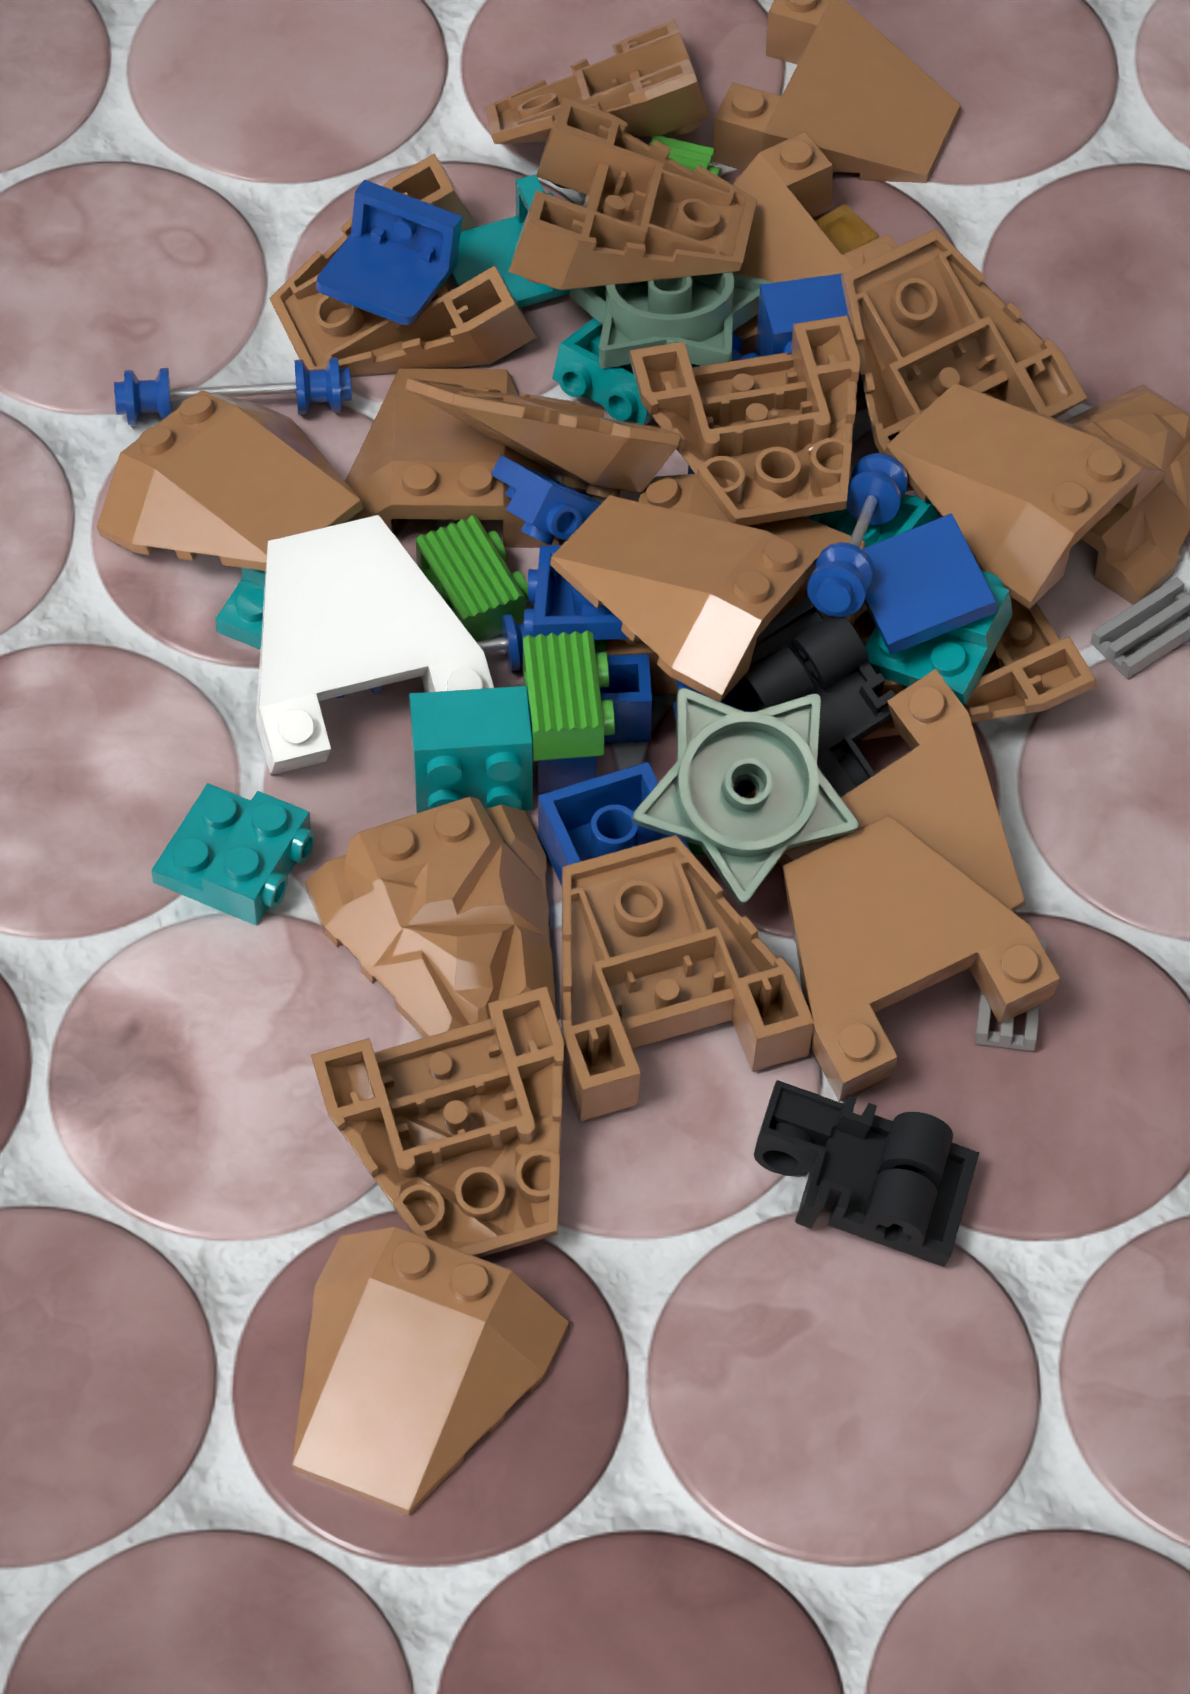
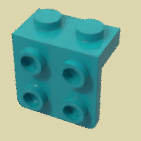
M536 174L516 179V216L461 232L457 267L451 273L456 288L495 266L520 307L570 294V289L559 290L544 284H536L522 276L509 272L515 247L535 192L537 190L545 193Z

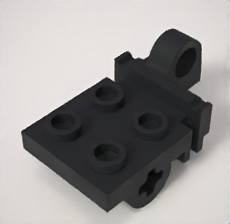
M808 596L775 617L757 637L749 671L738 683L757 711L817 693L820 696L817 767L840 798L876 774L856 746V743L892 720L887 701L894 697L895 693L891 689L878 698L876 694L882 691L885 679L881 673L877 674L868 662V654L864 644L846 617H834L819 611L812 604Z
M777 1080L758 1135L754 1158L762 1167L777 1174L796 1176L810 1172L795 1222L812 1229L821 1210L825 1208L831 1210L828 1226L945 1267L952 1254L980 1152L952 1143L953 1131L950 1126L930 1114L904 1112L897 1115L891 1121L875 1115L877 1105L868 1103L863 1114L858 1115L853 1113L857 1098L848 1095L843 1104Z

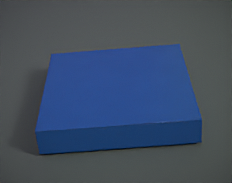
M952 513L863 548L871 558L874 566V576L867 589L864 602L890 655L998 612L996 599Z

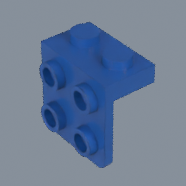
M364 179L355 191L351 234L317 276V291L403 325L415 323L457 267L463 216Z

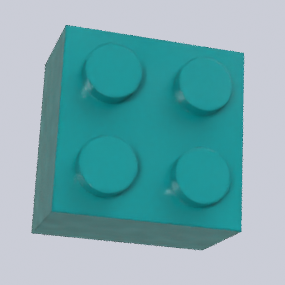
M527 686L409 694L412 762L417 813L467 797L479 799L485 810L498 805H505L525 811L533 810L532 734Z

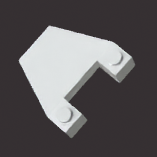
M379 515L268 541L256 724L270 776L327 761L331 746L318 701L420 676L425 692L494 688L484 651Z

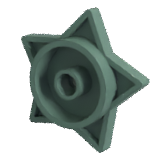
M726 272L570 289V297L603 325L599 344V366L601 368L631 364L630 350L685 342L691 364L706 366L732 361L733 331L758 314L760 285L774 282Z
M681 688L676 698L677 762L635 810L632 816L633 823L668 836L677 835L681 840L701 846L739 906H744L748 903L786 849L837 838L855 832L859 825L857 819L817 767L820 696L817 693L756 712H743L692 690ZM743 780L751 782L756 789L755 797L749 799L739 796L733 790L734 785Z

